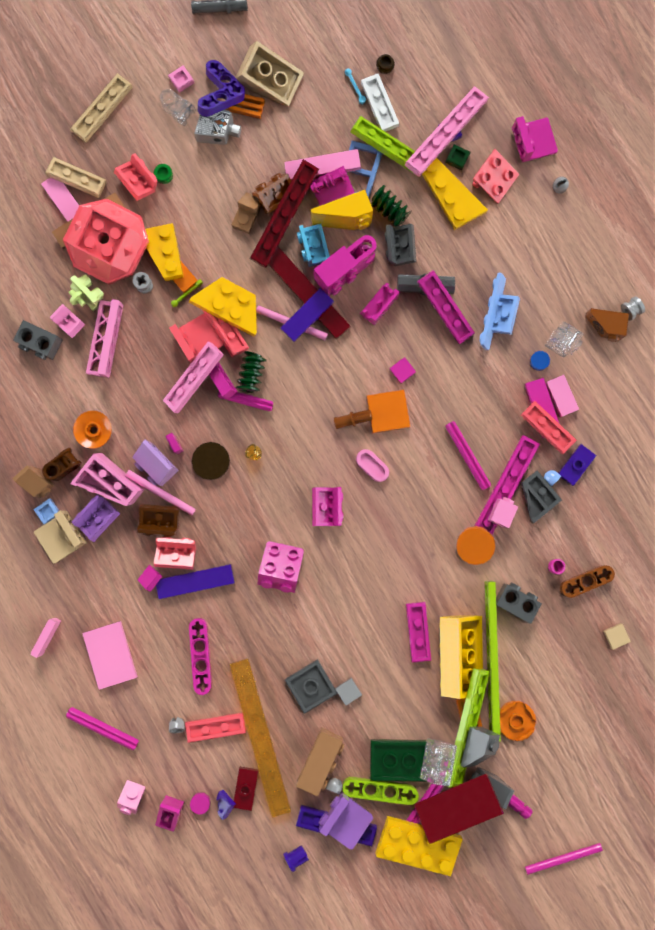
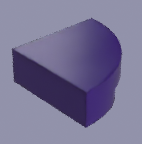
M224 790L218 792L216 800L218 801V814L224 820L228 817L236 803Z

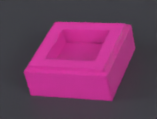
M405 357L389 368L400 384L416 373Z
M173 433L166 435V439L173 452L176 454L183 452L176 436Z
M149 565L138 578V581L146 590L151 592L162 578V575Z

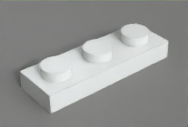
M379 74L362 79L361 85L379 128L386 132L399 127V121Z

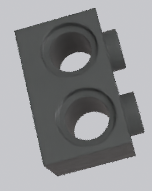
M24 320L13 341L19 344L18 348L29 352V350L35 351V356L46 360V358L53 360L63 341L57 335ZM32 334L31 340L26 342L27 335ZM49 342V347L43 350V344Z
M512 582L510 585L504 583L496 597V605L531 624L542 603L537 601L538 597L530 592L524 594L521 592V587ZM508 592L514 594V599L511 602H507L505 599ZM529 601L531 604V608L529 611L525 612L523 610V604Z

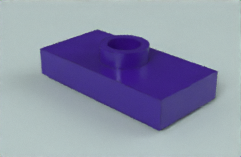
M580 444L558 474L561 475L563 480L574 486L597 455Z

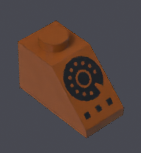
M593 308L586 312L585 317L602 338H608V341L618 342L626 337L628 313Z

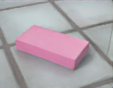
M564 375L546 382L560 417L579 410Z
M57 618L48 620L31 651L32 656L37 658L44 654L61 620Z

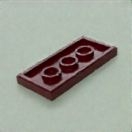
M488 774L476 777L414 804L429 844L504 814Z

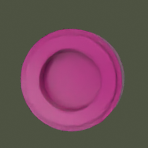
M202 792L196 793L190 801V808L195 814H204L210 807L209 796Z

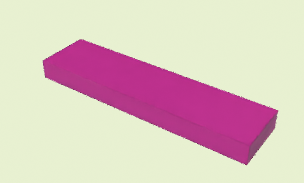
M434 270L417 281L458 344H461L475 334Z

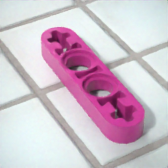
M195 618L189 624L193 687L197 694L205 695L212 688L208 625L204 619ZM198 621L200 625H203V628L200 629V635L204 634V637L194 639V636H197L198 633L197 629H194L193 626ZM197 641H202L205 644L204 651H196L194 646ZM202 660L206 663L205 671H199L196 668L198 661ZM207 674L208 677L204 676L203 679L204 684H208L205 690H202L201 687H198V684L201 683V677L197 678V675Z

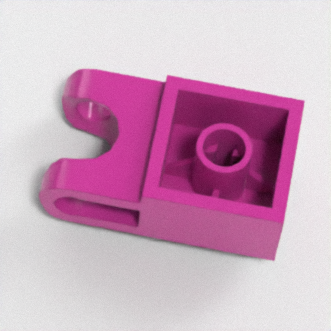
M365 235L347 249L345 246L341 247L314 269V281L328 296L338 294L342 290L343 285L352 283L357 278L356 275L374 261L377 247L375 239ZM364 242H369V243L371 244L372 248H371L369 245H362V244H363Z

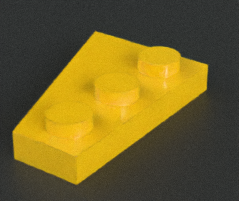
M170 223L147 228L146 232L149 243L146 249L164 280L169 281L184 277L174 224Z

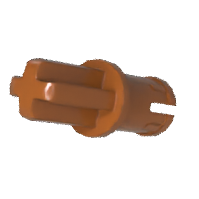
M369 409L356 413L350 412L348 415L334 417V424L336 429L351 425L355 427L356 424L371 421L373 417Z

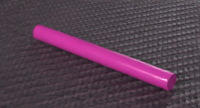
M600 843L525 866L527 875L601 852L603 849Z

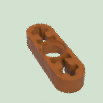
M600 565L563 581L560 584V592L565 597H576L611 582L615 577V572L610 566ZM603 569H604V571H608V572H609V574L606 575L607 578H605V577L596 578V577H595V575H600V574H602V573H603ZM585 576H590L592 579V584L589 587H585L582 583V579ZM578 583L579 587L573 588L571 590L572 593L565 591L568 588L567 584L574 586Z

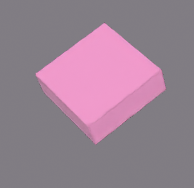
M184 65L168 75L179 93L194 84L193 78Z

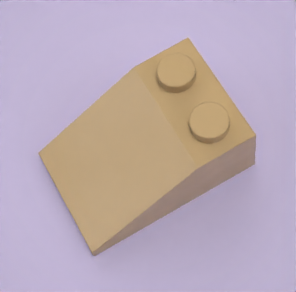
M256 41L249 47L236 79L249 90L288 107L304 72Z

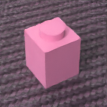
M506 497L497 499L488 521L503 528H509L518 506L514 505L513 500Z

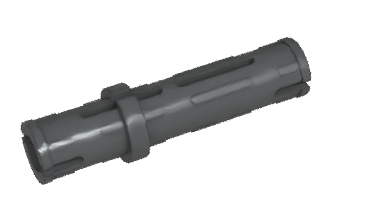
M247 0L191 1V8L193 14L227 12L228 14L232 13V11H248Z

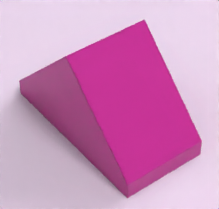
M166 795L159 807L155 825L174 832L184 801Z

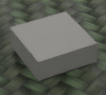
M352 678L335 688L345 705H348L362 695Z

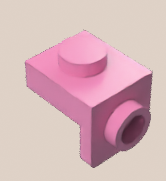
M63 304L50 316V319L71 338L85 325Z
M126 781L117 802V807L121 813L126 815L137 813L145 786Z

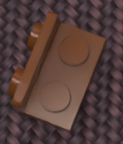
M277 173L270 178V182L267 184L263 182L255 187L256 191L252 192L253 197L258 198L266 214L275 210L291 182L288 174Z

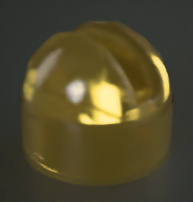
M251 444L246 449L245 456L250 460L256 461L262 456L261 448Z

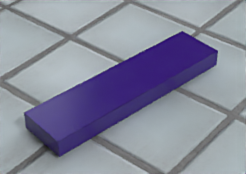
M230 564L163 578L156 584L158 599L234 584L235 580L232 565Z
M301 805L296 826L319 832L320 824L318 823L323 814L328 812ZM370 823L357 843L372 847L377 825Z

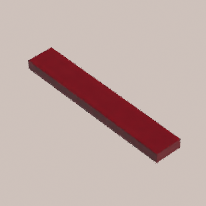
M304 159L302 160L250 256V260L266 269L319 168Z
M277 247L268 265L305 304L318 290L287 255ZM332 305L318 318L336 340L351 327Z

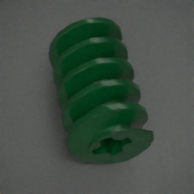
M383 185L372 197L371 206L373 208L377 207L378 212L383 211V217L389 216L388 221H394V227L400 226L408 218L412 210L407 213V205L401 208L402 200L395 202L397 196L394 195L390 198L391 190L384 192L386 186Z
M244 351V354L247 356L243 357L242 361L246 364H241L240 367L244 371L239 372V376L242 378L237 379V383L241 386H236L235 388L242 392L254 393L255 391H260L255 384L262 383L257 377L263 376L259 370L265 369L261 362H267V360L257 353Z

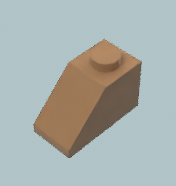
M26 466L12 478L19 486L37 498L46 497L54 486L49 479L43 476L40 468Z

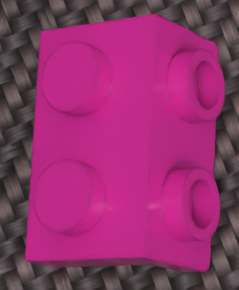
M341 487L312 488V526L342 525L343 493L341 492Z

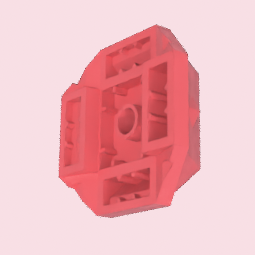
M109 199L79 205L63 238L73 266L108 285L134 274L149 243L143 218ZM109 236V241L106 244H102V238Z

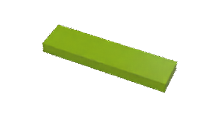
M360 116L350 133L412 172L405 166V163L415 151Z

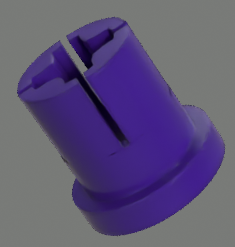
M302 845L289 853L285 852L283 854L292 872L309 860Z

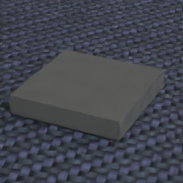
M318 659L284 679L304 714L338 694Z

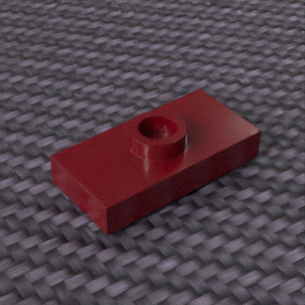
M239 767L234 795L236 805L234 808L252 811L259 769Z

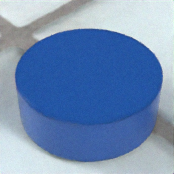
M537 351L530 357V365L537 371L544 370L550 363V357L544 351Z

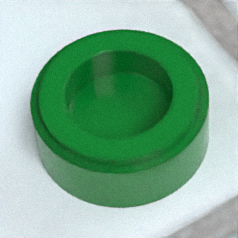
M159 164L155 167L154 175L160 184L171 182L173 172L169 165Z

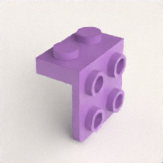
M341 793L339 797L336 796L331 802L330 807L332 808L327 814L324 813L318 823L320 824L319 832L325 836L329 834L348 849H353L371 823L373 816L351 798Z

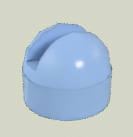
M550 470L544 475V479L550 486H553L561 477L554 470Z

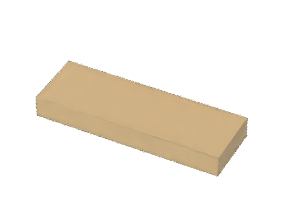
M53 157L45 172L46 176L97 198L100 197L107 183L106 179Z

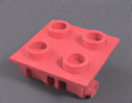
M494 149L474 176L472 185L475 188L482 187L499 204L519 176V173Z

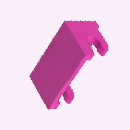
M385 283L361 311L360 315L375 326L398 298L399 291L397 289L392 290L389 284Z

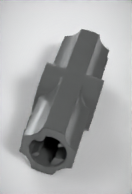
M426 274L398 275L397 290L399 292L425 295L417 281ZM438 276L448 293L454 294L455 277Z

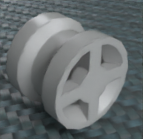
M635 296L630 299V302L621 304L622 313H628V320L631 321L635 319L636 315H641L645 312V306Z

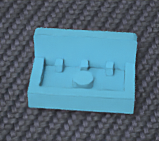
M318 224L306 228L300 225V232H297L299 244L303 243L304 250L301 251L303 261H307L309 267L321 264L330 257L322 225Z

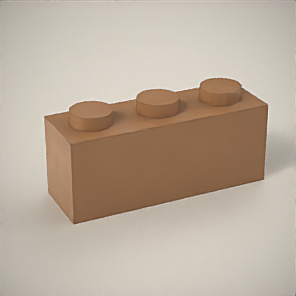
M321 727L297 779L296 787L317 797L320 791L324 792L328 783L326 777L328 773H333L336 766L334 760L343 751L345 745L342 744L343 737Z

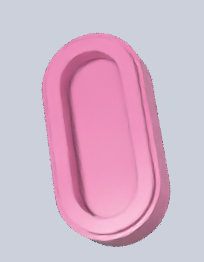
M365 449L357 454L356 462L358 466L374 481L383 482L388 478V467L372 451Z

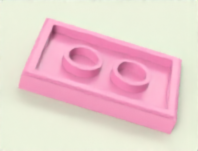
M121 621L82 633L99 690L138 677Z

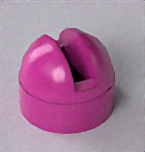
M553 559L549 562L548 569L553 574H562L565 571V563L561 559Z

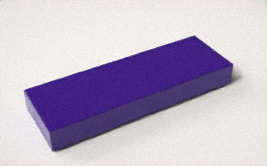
M320 288L280 329L295 342L334 301Z

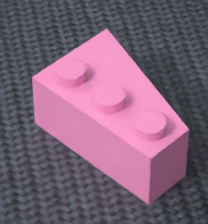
M102 453L93 454L70 483L125 506L134 504L145 490L141 485L125 477L126 473Z

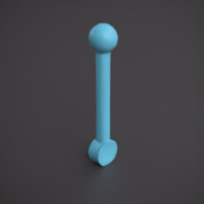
M347 68L344 73L349 77L359 97V103L364 104L366 97L362 96L351 75V69Z

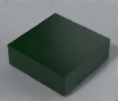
M454 144L445 163L462 171L471 152Z

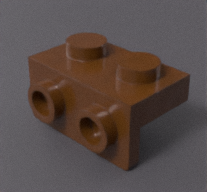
M146 504L139 506L137 533H142L146 536L161 534L163 537L176 535L179 529V507Z

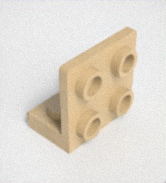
M63 510L54 514L56 518L34 531L35 536L52 563L59 562L87 544L79 529L72 524L73 520L69 513Z

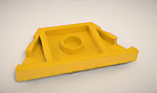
M221 277L190 298V304L253 337L256 335V295Z

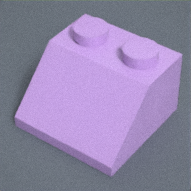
M146 439L132 457L136 461L134 465L141 472L145 470L149 475L147 477L148 480L154 485L163 486L179 471L153 443Z

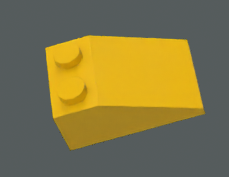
M365 190L311 209V223L313 226L321 224L322 227L363 230L372 223L373 209Z

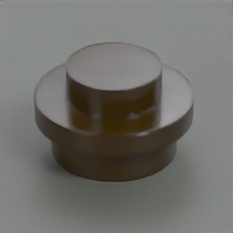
M388 54L381 55L376 62L377 70L383 74L392 72L395 66L394 59Z

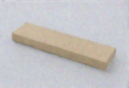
M117 73L70 130L86 143L133 88L132 84Z

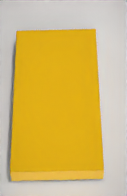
M387 816L375 854L378 858L451 876L463 838L461 835L454 834L429 844L422 825Z

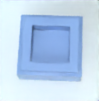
M51 498L33 509L44 525L56 518L54 514L59 511Z

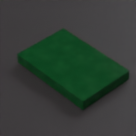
M370 739V781L429 782V740Z

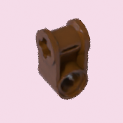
M67 448L43 466L42 474L46 479L59 481L80 467L82 462L75 458L71 448ZM56 467L57 474L51 477L50 470Z

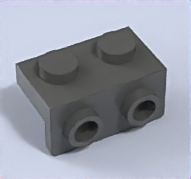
M406 224L397 227L386 225L384 235L388 250H386L387 260L394 266L417 262L414 225Z

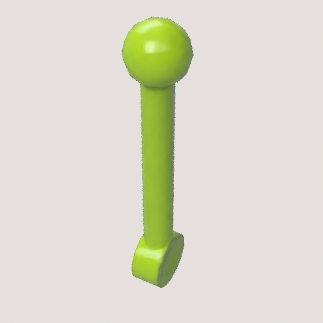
M199 279L177 300H173L171 306L177 307L178 303L197 287H200L203 281Z

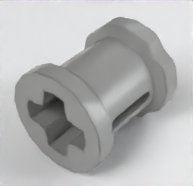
M138 272L134 275L133 284L138 291L143 294L151 292L153 284L149 276L144 272Z

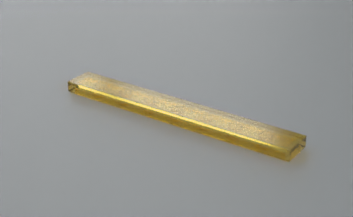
M249 658L230 663L272 818L291 812L290 803Z

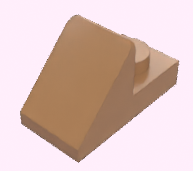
M246 192L238 201L239 208L231 225L233 228L249 234L260 211L261 204L257 197H253L252 194Z

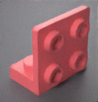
M204 313L180 328L176 324L169 327L190 363L193 362L208 341L213 343L218 349L224 345Z

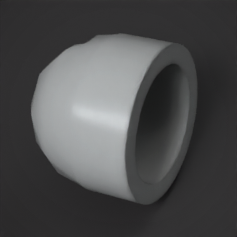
M563 176L558 177L553 183V190L559 194L564 193L569 187L567 178Z
M180 717L172 718L169 722V732H184L185 724L183 719Z
M331 778L325 789L340 795L342 782L337 778Z

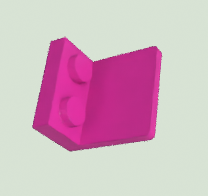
M524 116L516 118L512 131L522 163L558 152L547 117L526 123Z

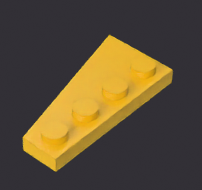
M438 158L422 173L454 230L487 213L488 209Z

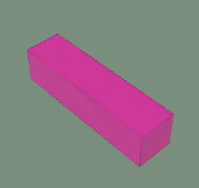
M218 362L209 373V376L221 395L230 399L237 393V390Z

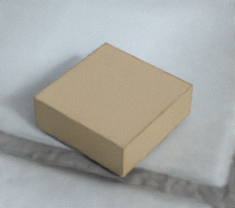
M621 623L603 631L610 648L613 650L631 642Z

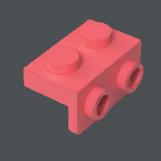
M135 153L131 155L129 162L115 168L114 174L136 201L155 192L158 182L156 176L148 170L144 161Z
M171 537L156 538L155 567L193 570L196 555L194 540L189 538L172 539Z

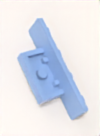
M497 273V277L493 280V293L488 300L489 310L488 314L484 317L485 327L484 331L480 334V345L485 350L490 349L493 333L512 335L520 301L518 296L503 295L506 278L502 273Z

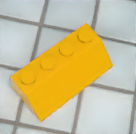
M482 616L440 617L439 624L441 696L457 699L466 698L473 669H483Z

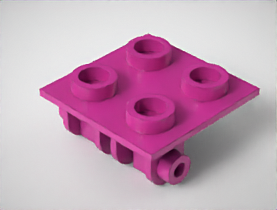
M344 166L313 180L310 186L319 206L355 193Z

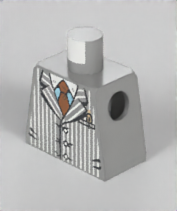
M223 110L208 117L200 115L194 135L196 141L200 143L226 145L229 135L240 137L241 126L233 124L232 113Z

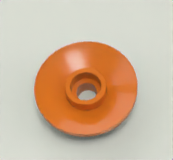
M99 411L84 412L74 423V437L83 447L89 449L99 448L105 445L111 437V422L106 415ZM93 427L97 428V432L95 434L91 432Z

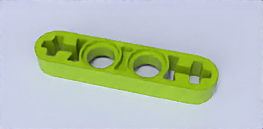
M348 777L342 784L344 794L351 798L413 805L419 798L416 787L410 784L370 781V779ZM353 782L355 787H360V783H363L362 793H359L358 788H353L350 792L346 786ZM367 785H374L376 792L372 795L365 792ZM386 788H394L396 791L395 795L387 797L384 794ZM401 788V792L406 794L409 790H412L414 796H411L410 799H407L406 795L400 794L401 798H398V789Z

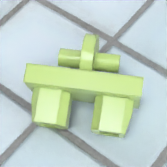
M86 274L79 278L75 275L70 278L72 281L70 288L72 290L69 291V294L72 296L70 303L72 305L79 303L82 307L87 304L93 311L96 310L98 302L103 299L104 293L98 287L92 291L88 289L92 285V281Z

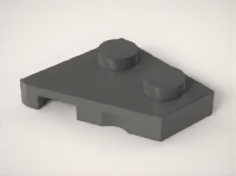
M538 470L521 483L532 524L562 501Z

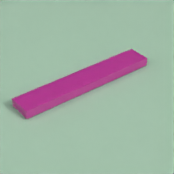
M524 435L521 436L474 526L483 527L493 535L497 524L488 521L494 504L497 499H503V497L512 498L540 445L539 443Z

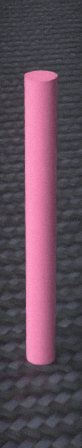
M259 305L256 309V313L283 324L290 319ZM309 327L305 331V333L322 340H326L328 333L313 327Z
M128 470L125 477L174 506L179 507V509L192 516L196 509L131 470Z

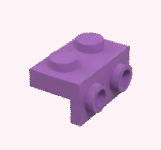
M97 494L77 514L72 524L80 528L89 540L95 542L120 513L107 499Z

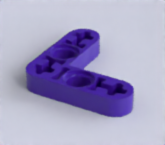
M208 61L206 63V75L219 90L198 100V113L205 117L212 116L242 102L245 97L244 86L219 61ZM221 80H228L229 83L221 82ZM223 98L226 101H218L217 99Z

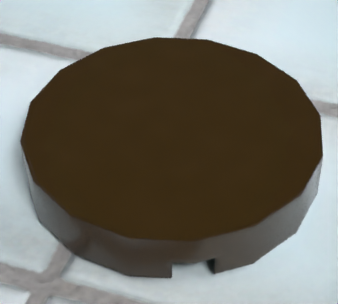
M203 443L193 453V469L203 479H219L229 469V453L218 443Z

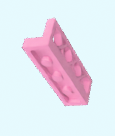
M112 299L111 302L100 300L86 370L88 375L110 378L123 311V304L119 300ZM104 306L110 307L107 318L103 314ZM107 323L105 335L102 336L99 332L100 327ZM103 341L102 352L99 355L96 347ZM100 360L98 372L92 371L93 363Z

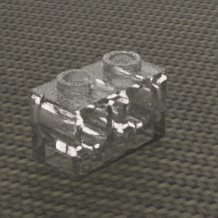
M563 322L553 331L545 346L564 358L568 354L572 355L574 351L579 349L583 342L580 339L584 333Z
M427 738L420 778L432 784L450 786L457 745L443 740Z

